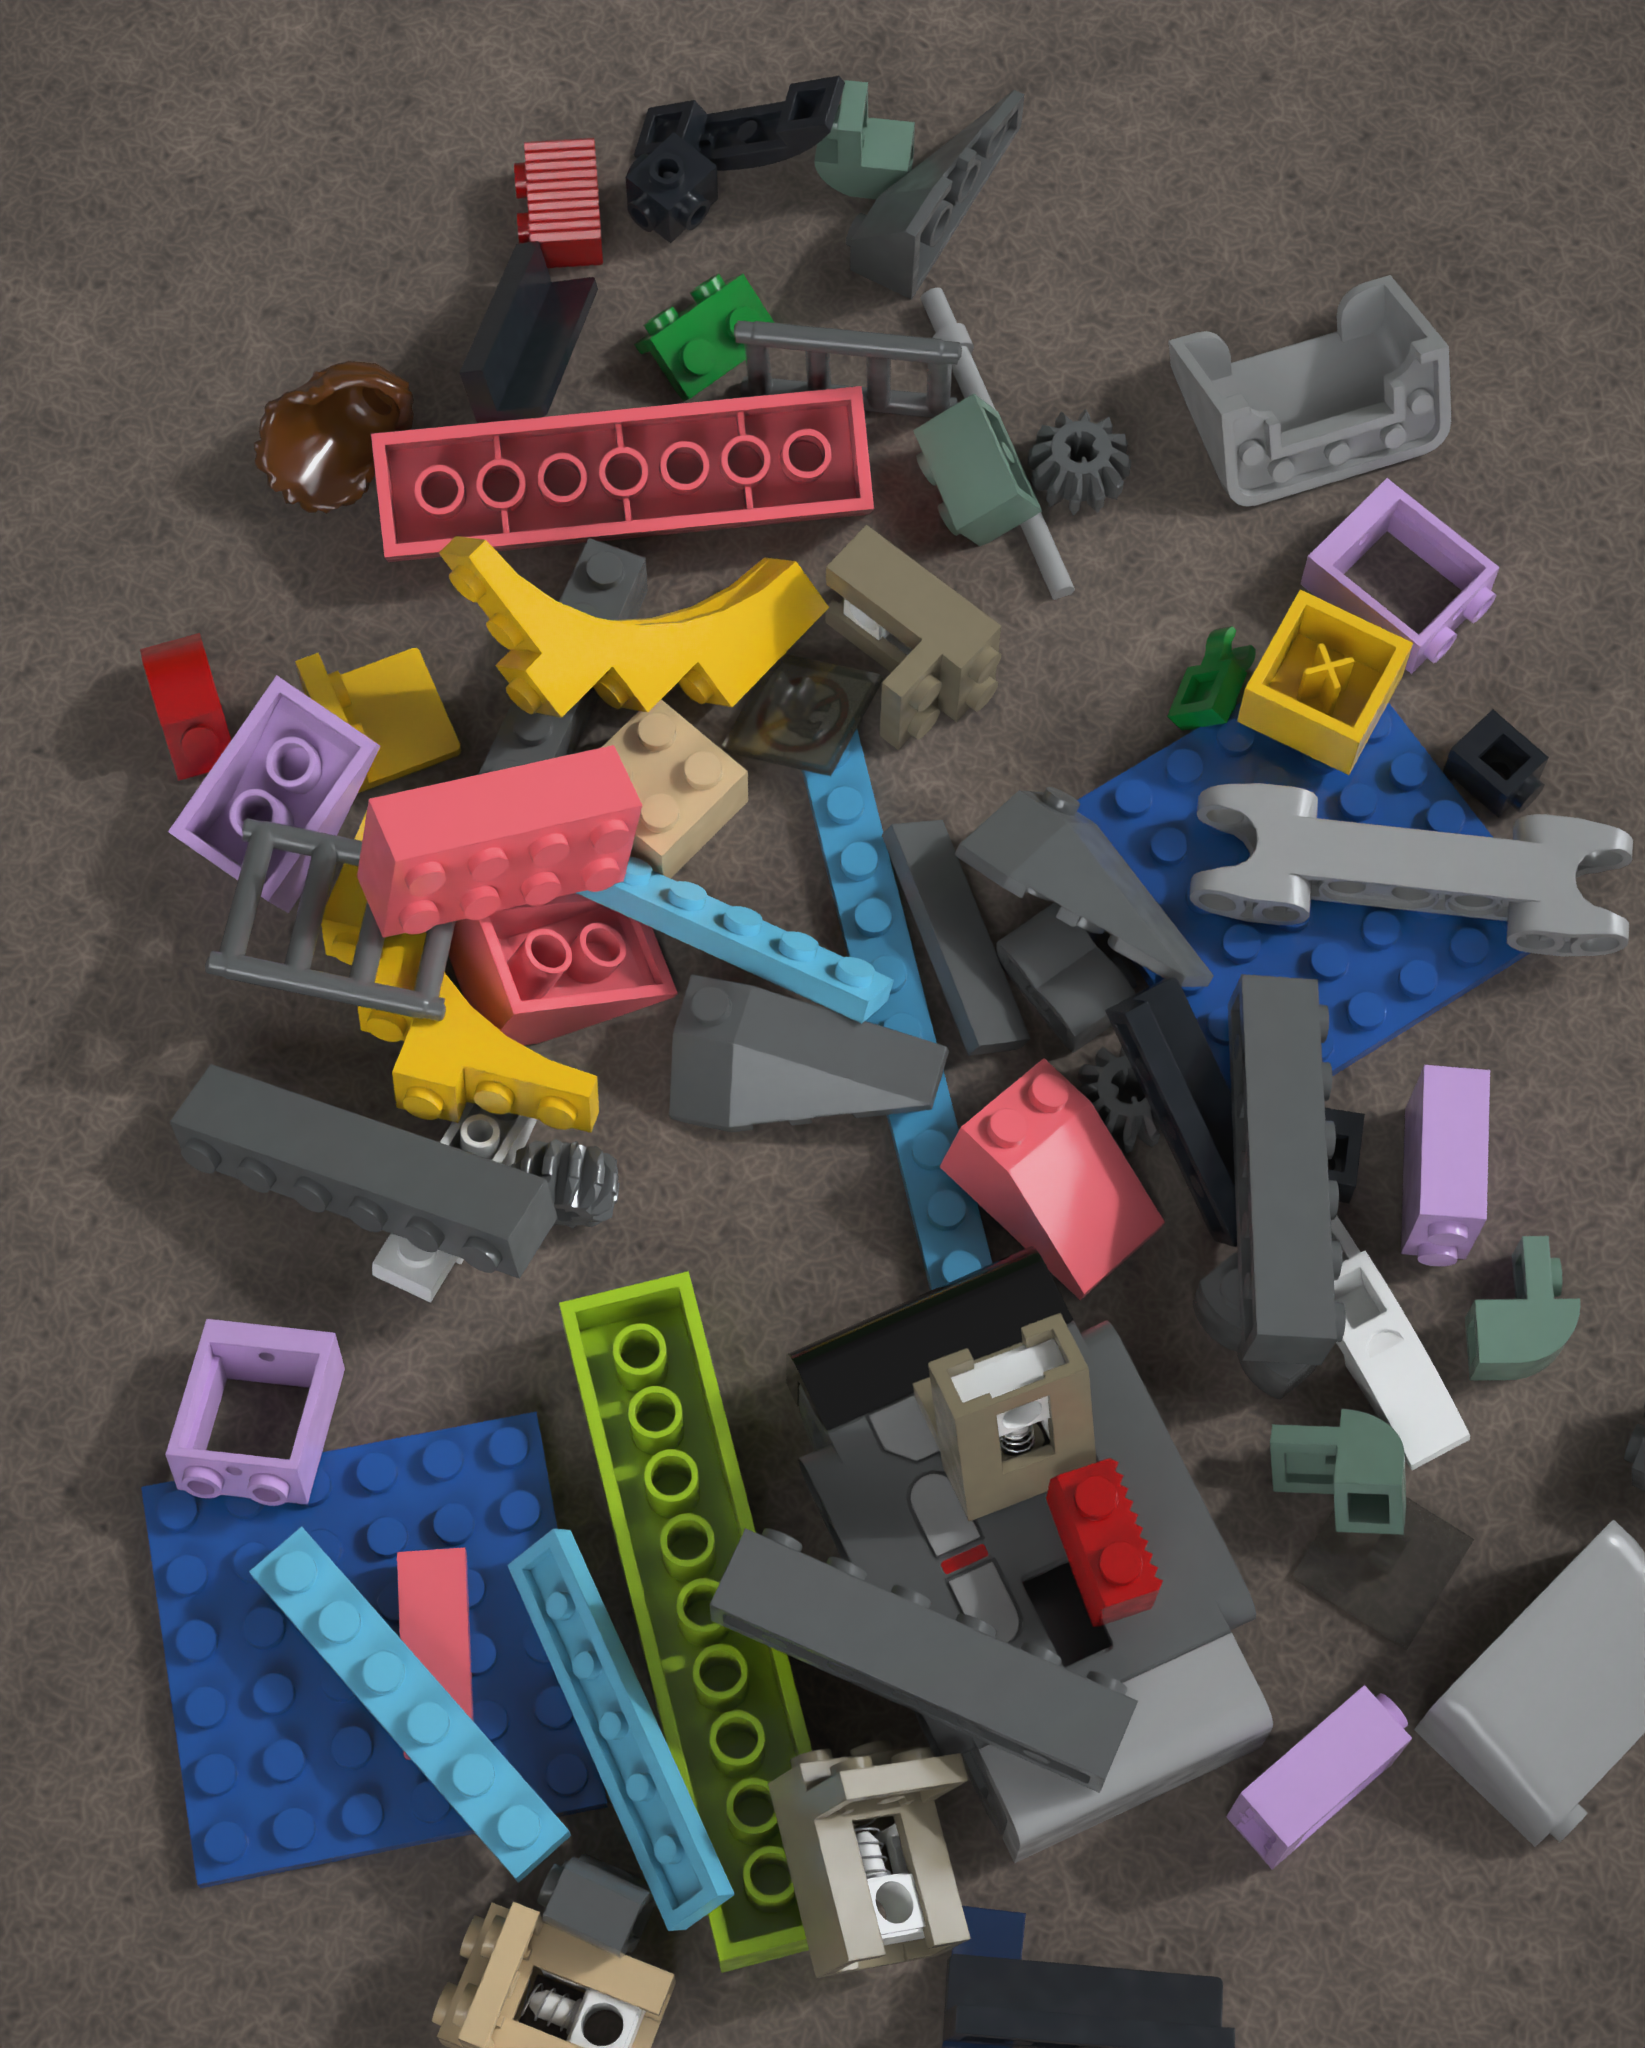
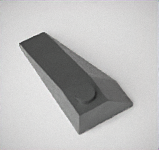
M1013 90L879 195L867 215L859 213L856 216L846 237V245L851 247V271L912 300L1021 128L1025 94Z
M1047 787L1045 792L1019 790L959 844L954 854L955 856L1013 894L1023 898L1025 893L1028 892L1041 899L1059 904V912L1056 918L1072 927L1078 925L1094 933L1103 934L1104 931L1109 932L1111 936L1108 940V945L1113 950L1163 978H1176L1181 987L1209 986L1214 976L1097 824L1077 812L1080 803L1067 793L1053 787Z
M691 975L673 1031L669 1116L673 1120L727 1132L753 1130V1125L772 1122L789 1121L791 1126L810 1124L812 1123V1118L852 1114L855 1118L932 1110L949 1051L947 1046L867 1021L861 1024L835 1011L755 986Z

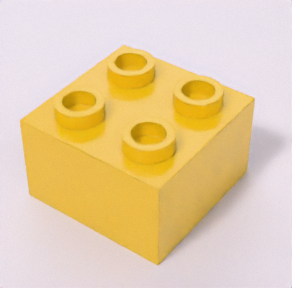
M1300 589L1245 687L1237 722L1350 775L1403 676L1413 643Z

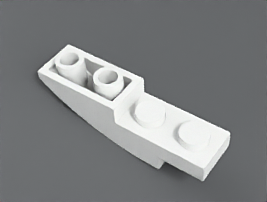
M467 1102L459 1123H451L440 1143L511 1167L515 1161L516 1150L525 1147L537 1119L509 1112L506 1114H494L485 1111L476 1104ZM391 1233L373 1261L372 1275L431 1303L455 1262L462 1264L464 1259L440 1250L436 1252L423 1251L414 1246L408 1239Z
M1336 1215L1335 1219L1331 1220L1332 1240L1340 1241L1342 1246V1267L1339 1279L1337 1281L1334 1280L1335 1301L1344 1303L1346 1313L1344 1336L1341 1342L1336 1343L1344 1354L1347 1369L1378 1418L1390 1425L1399 1435L1404 1446L1405 1460L1411 1470H1414L1470 1440V1434L1435 1366L1366 1250L1360 1252Z

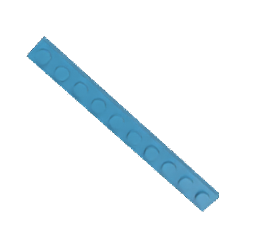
M854 720L827 769L800 763L847 956L862 959L870 963L876 972L894 979L888 1002L866 1020L867 1022L937 1043L889 853L882 837L883 829ZM825 732L820 733V734L815 738L813 745L818 741V739H819ZM943 1070L932 1110L887 1115L936 1316L967 1310L989 1300L990 1304L1000 1303L1001 1298L978 1204L939 1167L959 1131Z

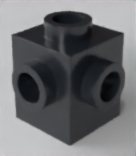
M674 132L650 155L645 153L639 156L630 166L625 177L627 210L631 218L643 230L647 232L654 230L670 244L684 230L695 229L705 219L710 206L718 200L717 166Z

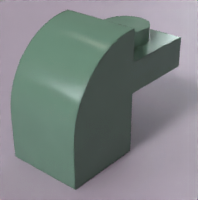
M844 80L841 104L838 105L831 132L817 144L814 161L815 168L822 180L835 190L851 197L877 199L879 195L912 170L915 122L869 118L868 82Z
M1522 1236L1512 1254L1515 1299L1474 1300L1465 1317L1470 1381L1518 1380L1535 1375L1548 1367L1557 1358L1574 1332L1580 1315V1298L1554 1299V1297L1561 1295L1562 1267L1558 1257L1550 1258L1549 1236Z
M1341 1409L1339 1427L1272 1424L1270 1452L1273 1492L1334 1494L1336 1532L1404 1535L1406 1516L1404 1446L1399 1435L1390 1425L1373 1415L1350 1409Z

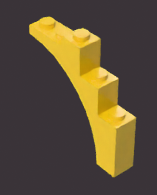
M455 536L439 552L440 556L452 570L449 574V579L453 586L465 598L478 603L489 618L486 622L489 632L501 645L510 649L495 666L509 682L506 686V692L518 707L529 714L540 713L562 718L592 687L613 708L649 712L677 683H679L682 690L691 699L700 704L710 703L733 707L829 608L796 561L763 558L732 585L692 607L653 618L606 620L596 618L555 601L518 575L487 540Z
M366 813L356 834V840H363ZM344 863L327 901L321 926L326 955L336 957L338 960L352 965L367 899L357 878L358 866ZM426 932L420 934L402 933L385 937L375 983L414 990ZM445 972L439 997L445 998L444 1004L446 1006L445 1017L442 1021L426 1018L419 1019L357 1006L361 1031L369 1032L375 1037L388 1042L404 1041L392 1071L397 1108L406 1110L413 1116L425 1120L439 1118L459 1123L468 1102L476 1104L485 1111L494 1114H506L509 1112L537 1119L555 1129L566 1130L573 1128L589 1133L592 1132L599 1113L597 1076L551 1061L507 1037L468 1003Z

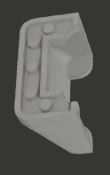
M1391 275L1364 282L1353 287L1343 296L1337 310V332L1231 363L1228 346L1215 333L1208 331L1196 332L1168 341L1170 364L1174 377L1219 481L1229 497L1238 505L1246 507L1260 505L1425 455L1441 445L1450 432L1449 346Z
M1612 1520L1451 1685L1414 1729L1534 1847L1549 1833L1560 1843L1588 1814L1578 1803L1645 1733V1552L1636 1540L1615 1520Z

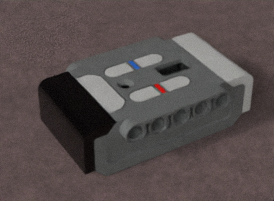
M1033 1246L1028 1247L786 1355V1384L797 1407L799 1406V1413L814 1450L798 1458L799 1465L808 1489L841 1559L865 1571L867 1574L865 1581L887 1591H891L893 1585L912 1589L928 1598L932 1603L929 1609L953 1620L956 1619L958 1614H966L978 1618L995 1628L997 1632L994 1638L1019 1649L1024 1642L1042 1646L1054 1652L1062 1659L1060 1667L1085 1678L1089 1671L1108 1675L1127 1687L1126 1696L1138 1700L1100 1793L914 1711L936 1757L961 1753L965 1770L982 1806L999 1834L1003 1835L1004 1843L1014 1863L1262 1747L1273 1728L1272 1716L1263 1693L1230 1631L1256 1619V1610L1250 1592L1117 1331L1110 1322L1104 1321L1079 1332L1046 1264L1036 1248ZM1061 1313L1089 1368L1096 1462L1108 1458L1119 1462L1116 1472L1124 1475L1121 1485L1129 1488L1126 1498L1134 1501L1131 1511L1138 1514L1136 1524L1143 1527L1140 1537L1148 1540L1145 1550L1153 1554L1150 1564L1158 1567L1155 1577L1163 1580L1152 1609L1099 1627L1092 1626L1045 1498L1048 1491L969 1522L944 1471L941 1452L917 1404L913 1383L930 1377L929 1362L966 1348L969 1349L974 1361L1022 1342L1021 1327Z

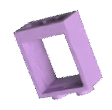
M1386 478L1308 555L1301 585L1317 598L1412 642L1413 646L1405 667L1412 674L1427 658L1435 663L1449 650L1457 637V634L1454 632L1455 629L1465 619L1475 623L1486 613L1496 598V594L1491 590L1499 566ZM1387 531L1462 590L1419 635L1344 575Z
M206 1319L165 1454L177 1489L185 1490L201 1498H215L219 1495L251 1498L258 1503L269 1506H278L285 1502L308 1505L345 1371L336 1334L333 1332ZM227 1379L310 1388L290 1460L206 1450Z
M1364 1685L1244 1789L1226 1817L1269 1867L1274 1869L1394 1763L1412 1739L1404 1729L1408 1726L1406 1717L1390 1698L1382 1693L1375 1697Z

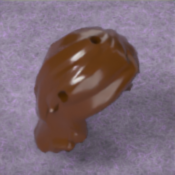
M347 361L332 365L320 372L314 371L313 376L307 383L293 391L284 393L275 400L269 401L265 405V413L260 419L259 434L261 440L254 442V450L257 453L255 464L257 469L267 474L268 486L275 492L282 491L286 504L298 502L301 508L308 513H315L320 510L327 514L341 506L355 504L358 499L362 498L364 493H367L369 485L375 476L371 434L405 431L412 428L414 418L412 405L414 398L409 389V382L376 363Z

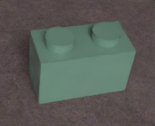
M976 394L970 395L913 430L922 452L916 455L917 462L927 480L933 486L937 485L943 498V502L938 504L939 513L948 529L955 536L962 534L978 546H982L1042 512L998 411Z

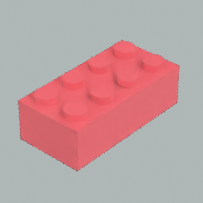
M614 745L370 798L368 800L357 878L383 938L402 933L420 934L436 925L466 918L479 920L492 915L496 911L526 904L539 906L552 901L556 897L581 891H603L616 883L624 882L642 803Z

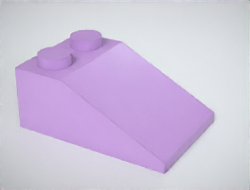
M276 675L168 832L238 880L248 842L242 841V825L245 819L269 821L337 836L381 746ZM273 849L261 897L289 913L302 894L311 856Z

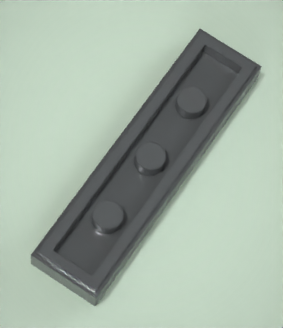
M943 820L891 824L882 834V837L968 1056L1022 1048L1030 1040V1036L959 859L954 855L955 849Z

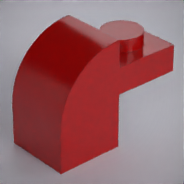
M200 633L140 649L153 701L178 781L210 772L230 743L231 736Z

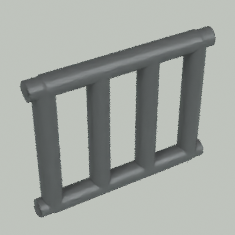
M738 320L734 326L736 343L744 344L747 377L743 378L740 385L742 398L856 387L831 384V353L866 357L867 387H862L864 411L934 418L958 403L957 397L950 396L952 364L957 365L962 354L960 342L762 321L749 322ZM769 347L805 351L807 381L772 378ZM891 359L927 363V393L891 390Z
M245 819L242 825V841L248 842L219 952L211 951L205 963V972L229 980L419 1019L426 1018L442 1021L445 1017L446 1006L444 1004L445 998H441L439 995L456 921L436 925L427 931L414 990L375 983L385 938L381 935L368 902L349 977L311 970L310 967L336 863L340 862L359 866L362 841L269 821ZM273 849L311 856L284 964L245 956Z

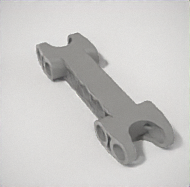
M1264 783L1224 784L1207 788L1198 796V819L1222 832L1235 835L1244 842L1250 852V857L1236 866L1201 871L1192 876L1190 901L1205 911L1247 922L1294 925L1302 923L1309 918L1311 900L1508 921L1507 944L1516 950L1553 956H1597L1615 953L1628 945L1629 922L1624 917L1591 904L1583 898L1576 884V878L1584 874L1619 869L1628 866L1632 862L1633 839L1628 833L1619 828L1581 818L1534 814L1518 818L1513 823V837L1511 840L1317 818L1318 797L1306 789Z

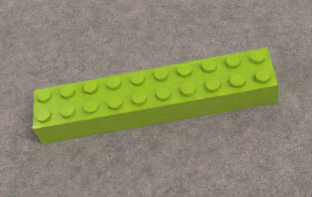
M689 1271L560 1302L559 1306L564 1332L662 1733L735 1894L707 1914L721 1973L808 1951L809 1947L768 1783L792 1769L790 1763L792 1758L810 1752L812 1748L788 1655L711 1621L710 1603L745 1528L755 1533L756 1531Z

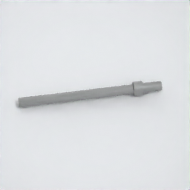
M932 288L926 291L921 296V301L935 331L933 338L960 342L962 347L961 358L958 360L957 365L952 364V371L964 399L972 394H976L995 409L971 353L974 345L965 325L956 322L941 288ZM1040 512L1020 524L1049 592L1055 600L1072 594L1075 588Z

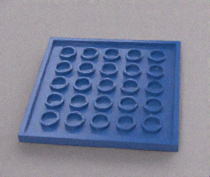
M1389 702L1350 775L1237 722L1241 703H1239L1231 713L1227 723L1195 729L1077 800L1080 803L1077 812L1097 824L1214 975L1208 987H1182V990L1230 1092L1228 1002L1241 974L1318 980L1319 1004L1327 1005L1329 1010L1328 1035L1325 1043H1321L1322 1062H1329L1331 1064L1332 1076L1530 954L1516 950L1507 944L1508 921L1311 900L1310 915L1306 921L1294 925H1274L1247 922L1214 914L1197 907L1190 901V884L1194 874L1220 867L1236 866L1250 857V852L1244 842L1235 835L1222 832L1205 824L1197 817L1198 796L1207 788L1217 785L1264 783L1306 789L1318 797L1317 818L1493 838ZM1131 960L1149 987L1165 979Z
M537 1411L322 1452L308 1505L285 1502L282 1505L269 1506L258 1503L251 1498L219 1495L215 1498H201L185 1490H178L175 1481L141 1487L196 1880L200 1888L475 1834L414 1762L405 1759L404 1751L250 1574L249 1571L300 1527L305 1529L399 1638L397 1552L465 1547L468 1572L473 1722L557 1817L608 1807L602 1779L507 1566L552 1529H558Z

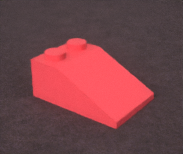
M577 893L556 897L552 901L539 906L526 904L496 911L483 919L470 920L466 918L455 923L448 955L464 998L502 1033L522 1045L542 1043L674 998L678 994L653 928Z
M1045 1058L961 1126L939 1166L1079 1300L1083 1299L1149 1240L1165 1223L1092 1102Z

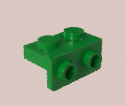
M719 273L712 276L690 292L695 302L677 313L672 305L643 325L648 334L634 344L640 354L650 351L683 401L691 399L746 360L744 344L736 343V338L734 337V326L738 320L775 323L744 274L725 281Z

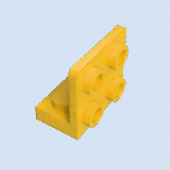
M411 648L341 675L338 670L327 674L319 652L295 661L305 695L381 746L358 793L456 757L461 753L459 740L419 649Z

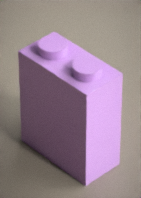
M1424 1065L1405 1108L1401 1254L1418 1255V1261L1422 1264L1450 1266L1455 1264L1457 1259H1466L1487 1220L1490 1070Z

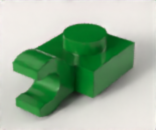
M1233 626L1213 630L1207 638L1206 651L1201 665L1187 667L1167 715L1182 731L1227 723L1236 707L1238 694L1247 675L1246 670L1252 666L1255 660L1256 649L1252 645L1233 648L1232 650V640L1237 631Z

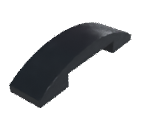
M840 76L792 83L789 86L785 101L707 114L696 100L650 107L645 117L634 156L638 158L645 153L650 155L674 132L717 166V171L749 169L790 159L811 149L831 132L845 82Z

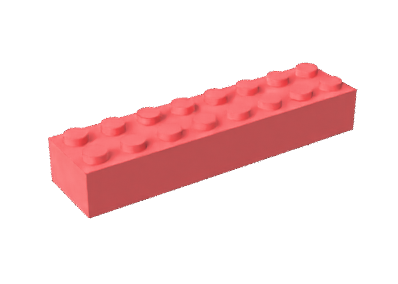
M862 386L371 434L384 558L388 562L441 557L439 552L455 536L484 539L496 551L587 543L588 538L596 541H608L869 515L874 510Z

